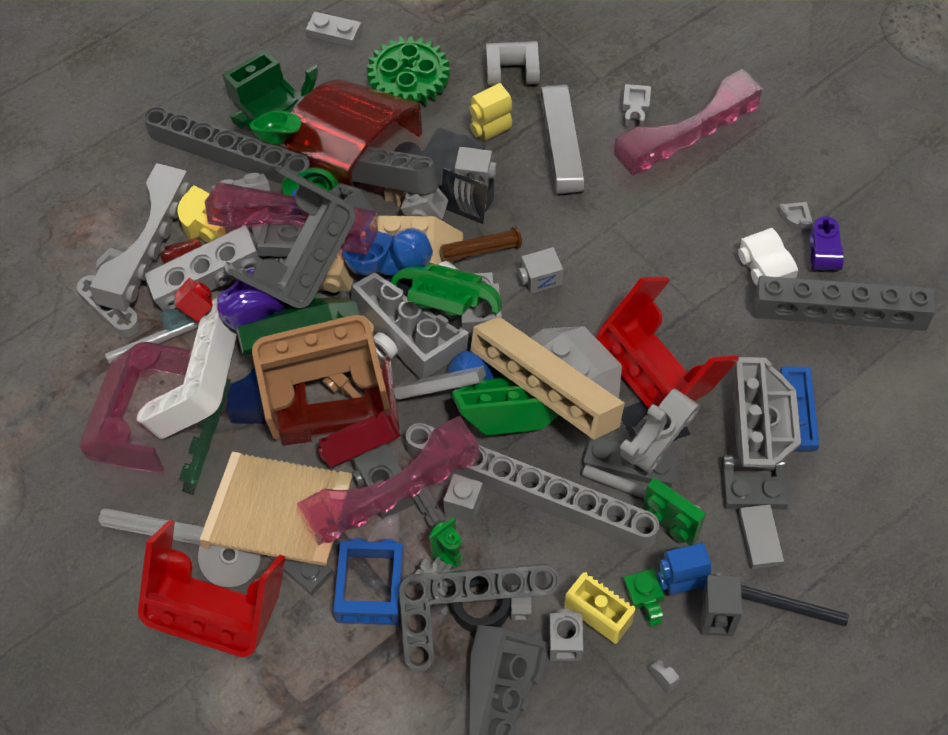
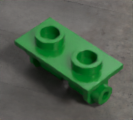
M453 517L446 523L444 521L440 522L432 529L429 542L432 561L436 560L438 556L446 565L451 564V568H457L462 563V554L460 553L461 537L456 532V520Z

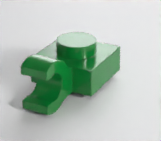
M654 569L624 577L623 583L632 606H635V609L643 607L650 627L662 624L661 618L664 615L659 602L664 601V594Z

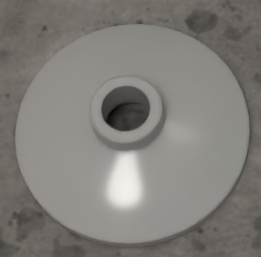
M200 545L198 563L201 572L211 583L224 588H233L245 584L255 575L260 565L261 554L230 549L235 552V557L228 561L223 558V553L230 548L210 545L209 549H204Z

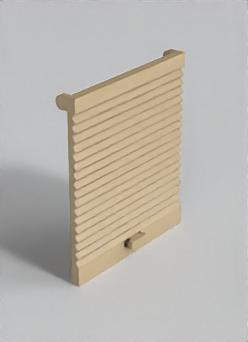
M232 452L202 531L200 545L204 549H209L210 545L273 557H278L281 554L286 556L285 559L327 567L353 475L343 471H330L329 469L307 467L306 465L301 466L300 464H290L289 462L284 463L282 460L278 462L276 459L271 460L270 458L266 459L259 456L254 457L253 455L248 456L247 454L243 455L238 452Z

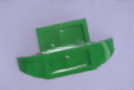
M429 262L424 267L403 268L391 280V283L396 286L402 278L412 279V287L408 291L407 301L415 302L421 308L433 307L441 309L447 315H463L470 306L477 307L482 298L490 302L492 312L499 313L502 309L499 293L491 285L482 282L483 276Z

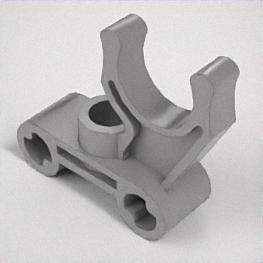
M674 388L659 406L653 404L647 412L648 419L631 442L625 439L621 444L620 456L632 465H637L648 474L652 473L662 460L667 448L681 430L692 422L700 409V405ZM668 423L670 427L663 430L665 424Z

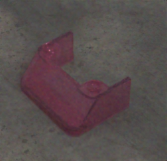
M140 342L111 361L80 440V449L87 459L163 474L164 467L155 448L128 443L131 430L123 418L141 371L153 369L186 376L191 350L151 342Z

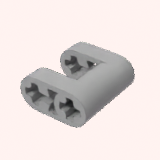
M537 41L486 43L488 86L501 83L500 66L525 65L526 85L540 84Z

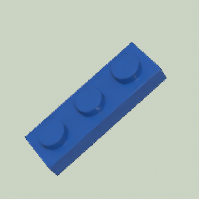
M781 367L780 373L796 389L801 445L794 451H817L819 448V437L811 367Z

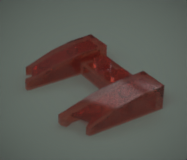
M386 357L385 364L380 365L391 409L390 412L398 430H400L396 398L393 390L390 357ZM306 382L293 385L295 391L293 403L285 409L278 410L279 434L282 446L312 442L311 435L337 432L370 416L380 414L384 411L379 386L365 388V397L308 404Z

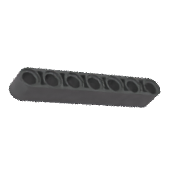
M151 107L144 114V121L151 139L247 173H264L267 180L282 184L286 176L275 170L277 164L294 173L310 169L309 160L302 154L266 144L249 136L163 107Z

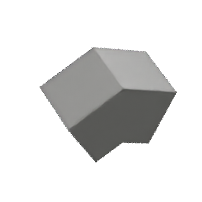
M512 585V590L516 589L518 585ZM532 596L511 598V621H531Z

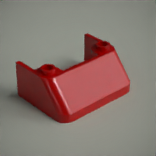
M641 277L602 325L596 336V339L622 365L621 376L648 408L653 404L659 406L674 388L693 401L698 400L711 392L739 360L736 355L711 357L705 365H696L687 372L654 333L661 326L663 316L654 300L670 282L668 277Z
M167 521L146 541L138 605L140 620L147 627L238 657L250 656L259 646L278 601L286 556L279 554L261 577L255 579L249 585L247 595L192 578L193 565L190 558L185 553L172 549L175 521Z

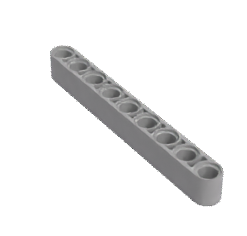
M417 423L407 429L406 442L408 453L415 460L453 475L457 474L483 482V487L636 548L647 549L656 542L659 521L651 512L429 425ZM419 439H423L426 441L423 444L414 443V441ZM444 450L453 451L450 455L441 454ZM471 461H479L481 464L478 466H470L468 463ZM504 471L507 472L509 475L506 477H498L495 474ZM527 482H532L537 486L534 488H526L525 486H523V484ZM560 493L565 498L558 500L554 499L551 495ZM587 504L592 506L594 509L590 511L582 510L579 506ZM615 515L620 517L622 521L612 522L608 517ZM647 527L651 532L643 534L637 528Z

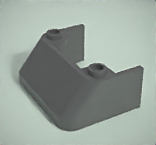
M277 164L275 170L299 183L295 192V202L300 209L310 214L284 264L274 259H264L257 264L252 274L226 261L224 268L227 274L293 307L303 308L308 306L315 297L347 237L356 215L354 208L348 202Z

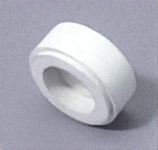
M381 332L373 336L377 356L383 360L390 361L398 352L395 343Z

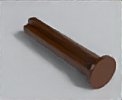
M512 227L510 231L443 244L440 247V255L444 261L509 247L518 249L521 248L522 238L519 229Z

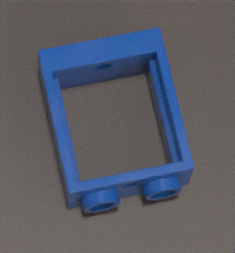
M362 538L340 541L334 602V616L337 623L400 625L401 606L399 592L403 581L405 558L403 543H398L392 539H383L380 542H367ZM349 557L394 559L391 602L345 600Z

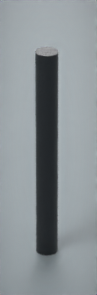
M741 585V598L835 624L847 625L849 618L847 613Z

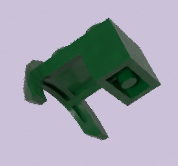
M263 50L225 72L222 76L229 97L249 116H245L241 110H238L229 116L232 123L240 129L252 131L250 123L267 112L281 110L292 114L295 113L308 100L317 81L318 66L314 65L305 71V81L299 93L283 78L280 63L267 50Z

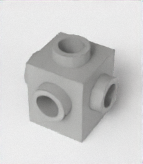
M439 188L428 194L407 191L401 210L405 216H435L442 220L448 199Z

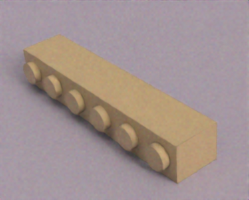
M496 317L474 326L470 351L595 440L620 427L625 403L501 317Z

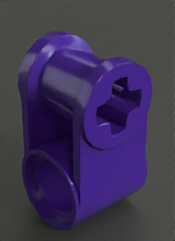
M822 216L815 221L813 232L809 238L811 269L842 270L844 252L841 245L839 224L832 217Z

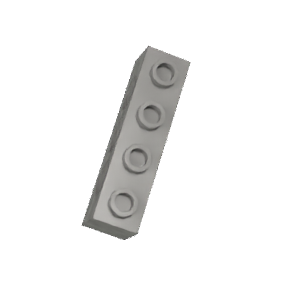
M244 225L145 273L153 300L166 313L178 308L175 306L174 293L189 277L196 283L202 282L210 290L227 285L236 279L227 274L224 268L226 261L245 271L255 269L257 264L264 260L262 256H258L256 239L247 226Z

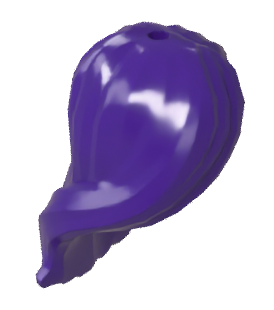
M250 269L246 271L252 274L255 269ZM236 279L235 284L221 292L217 298L219 315L223 322L237 330L238 326L266 317L270 312H280L286 307L285 302L239 279Z

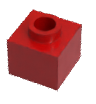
M190 277L174 293L175 306L197 322L213 307L211 290L204 283H196Z

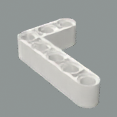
M217 298L212 300L213 307L200 319L183 385L149 401L138 412L137 421L158 439L166 438L211 416L220 406L237 330L232 329L223 322L218 313Z

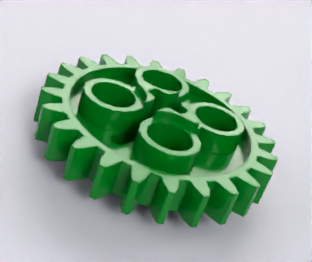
M401 36L398 43L390 39V46L381 44V51H373L374 57H369V65H367V79L371 91H376V97L384 96V103L393 100L396 107L400 102H403L404 108H407L409 102H412L415 107H418V101L428 104V97L436 100V92L443 93L444 86H448V78H450L449 60L446 59L445 52H440L439 45L433 47L431 40L424 44L423 37H420L416 42L413 40V36H410L408 41H404Z

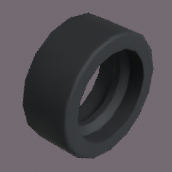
M475 576L471 579L469 587L487 586V579L483 576ZM502 579L503 588L509 590L507 583ZM456 584L454 585V587H453V589H452V593H453V592L455 591V589H456ZM511 598L500 599L496 613L486 618H474L468 615L463 608L462 602L451 603V609L457 623L463 629L476 634L478 625L501 627L506 622L510 614Z

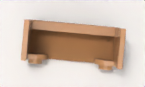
M347 316L264 336L253 344L252 355L265 419L274 439L280 438L274 411L285 409L293 403L295 399L293 385L351 371L352 379L357 386L361 388L379 386L384 410L390 409L369 321L363 316Z

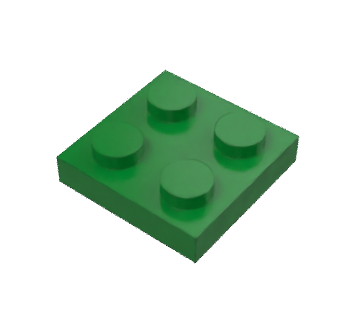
M654 477L647 485L642 509L654 514L658 518L659 524L666 528L675 540L680 543L685 542L689 546L694 545L699 539L706 513Z

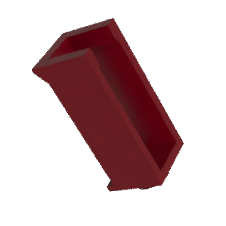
M387 409L380 414L370 416L319 439L320 446L318 451L322 460L325 463L328 462L331 468L400 437L401 434L390 409Z

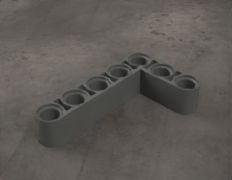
M529 564L408 575L403 579L399 592L404 658L407 666L414 671L421 672L427 670L433 663L434 647L431 604L551 594L558 586L557 573L546 564ZM542 570L548 571L551 575L550 584L544 588L537 587L534 583L535 575ZM515 573L519 576L520 581L516 589L506 590L503 588L502 579L506 574ZM475 576L485 577L488 582L486 590L481 593L473 592L469 587L471 579ZM445 578L453 580L456 584L455 591L448 596L440 594L437 589L438 583ZM417 581L421 583L424 592L420 597L411 598L406 594L405 587L409 582ZM413 614L422 615L426 619L425 627L418 631L411 629L407 622L409 617ZM415 647H423L428 651L429 656L424 662L417 663L410 656L411 650Z

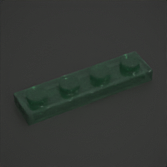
M226 379L222 400L218 409L211 416L198 422L197 427L202 428L200 437H193L188 452L193 455L191 463H184L179 480L184 481L182 492L191 495L195 493L229 392L231 379Z

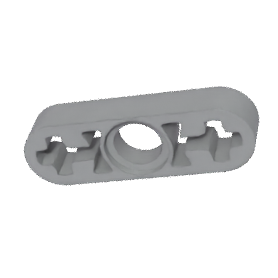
M88 275L83 277L77 284V291L81 299L118 335L122 337L135 335L140 329V321L136 312L130 306L126 312L117 309L102 310V305L94 304L91 291H87L95 276ZM122 315L127 322L131 321L129 325L122 324L119 316Z

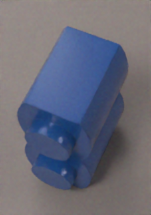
M704 543L664 552V559L660 560L661 571L657 572V579L662 591L666 590L667 596L704 588L707 576L711 574V562Z

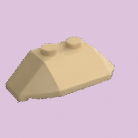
M378 216L371 221L372 225L366 229L391 235L407 228L414 227L420 229L427 234L433 250L430 263L438 265L444 261L440 255L441 245L463 240V232L435 216ZM354 232V238L361 232ZM457 258V259H452V260H447V261H449V262L452 264L454 261L457 262V261H459V260L462 259V258Z

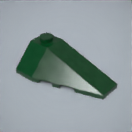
M345 297L316 298L306 307H291L238 326L237 334L242 354H252L253 344L264 336L347 316L360 315L357 303Z

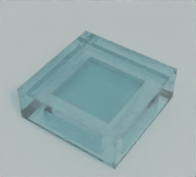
M178 307L160 313L166 331L194 321L193 318Z

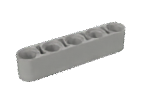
M568 85L541 87V104L556 194L584 192V175Z

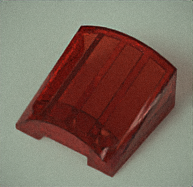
M331 80L316 87L296 105L291 113L300 117V129L297 132L291 133L284 143L275 146L306 156L309 160L310 168L328 170L336 177L338 184L342 183L353 187L351 169L366 148L390 124L396 122L417 137L422 134L420 103L347 80Z

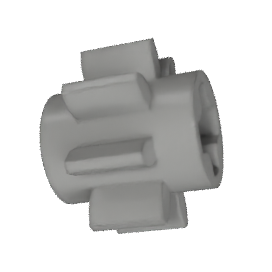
M438 556L436 560L431 562L425 558L420 565L421 569H417L415 574L449 571L452 565H446L443 561H440ZM447 578L442 579L437 585L439 593L446 595L448 586H451L454 581ZM419 583L417 590L424 592L423 586Z

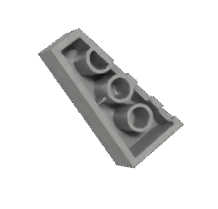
M370 274L351 286V300L357 303L360 316L364 315L374 325L376 333L381 332L387 335L395 343L398 350L397 355L419 379L436 373L448 365L457 354L467 350L469 332L461 327L458 330L450 325L449 320L440 314L436 316L429 310L417 306L415 302L407 301V296L403 295V290L378 274Z

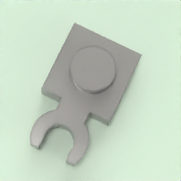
M625 84L622 111H626V126H629L630 120L633 118L639 120V127L644 126L645 113H649L651 86Z

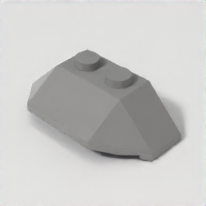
M585 326L544 328L530 337L619 399L622 365Z
M738 357L739 360L735 364L733 392L737 455L743 467H775L801 445L796 389L780 372L771 366L772 364L767 358Z

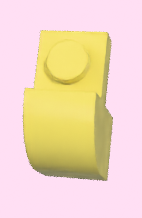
M193 185L182 197L178 205V216L185 236L191 242H194L200 236L205 242L209 243L226 235L224 224L215 220V217L220 213L215 196Z

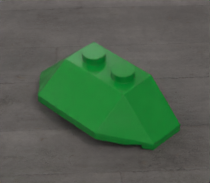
M509 378L482 380L480 383L462 386L458 390L452 391V398L460 414L485 435L542 430L559 416V414Z

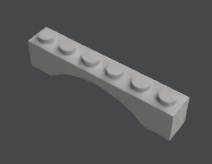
M156 163L146 181L149 201L151 203L150 217L146 227L139 238L125 252L100 266L90 285L94 304L126 312L130 303L136 300L138 288L142 280H146L145 273L149 272V266L153 259H157L160 245L163 239L168 238L174 218L177 219L179 217V202L191 188L187 171Z

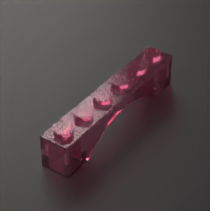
M741 69L721 81L714 99L695 116L667 126H637L615 139L614 156L632 176L641 171H646L660 160L670 158L676 151L684 147H690L703 136L711 135L719 127L731 124L737 117L746 112L754 111L760 103L762 88Z
M221 182L217 183L205 200L208 224L232 229L240 228L244 225L285 224L303 228L310 215L298 207L295 202V196ZM353 207L356 215L355 221L340 249L367 254L378 235L377 211Z
M458 416L434 429L420 455L406 469L394 477L377 485L361 489L334 490L324 488L297 503L300 515L317 545L324 542L330 543L339 538L341 533L349 528L362 526L371 516L379 512L383 513L391 510L400 500L418 495L424 487L431 483L442 482L453 471L471 466L479 458V443L462 418Z

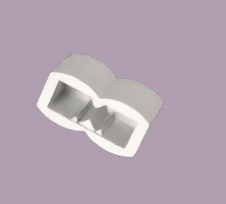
M773 228L741 239L738 255L744 265L747 264L751 269V277L756 286L759 276L797 277V265L790 253L784 248L779 235Z

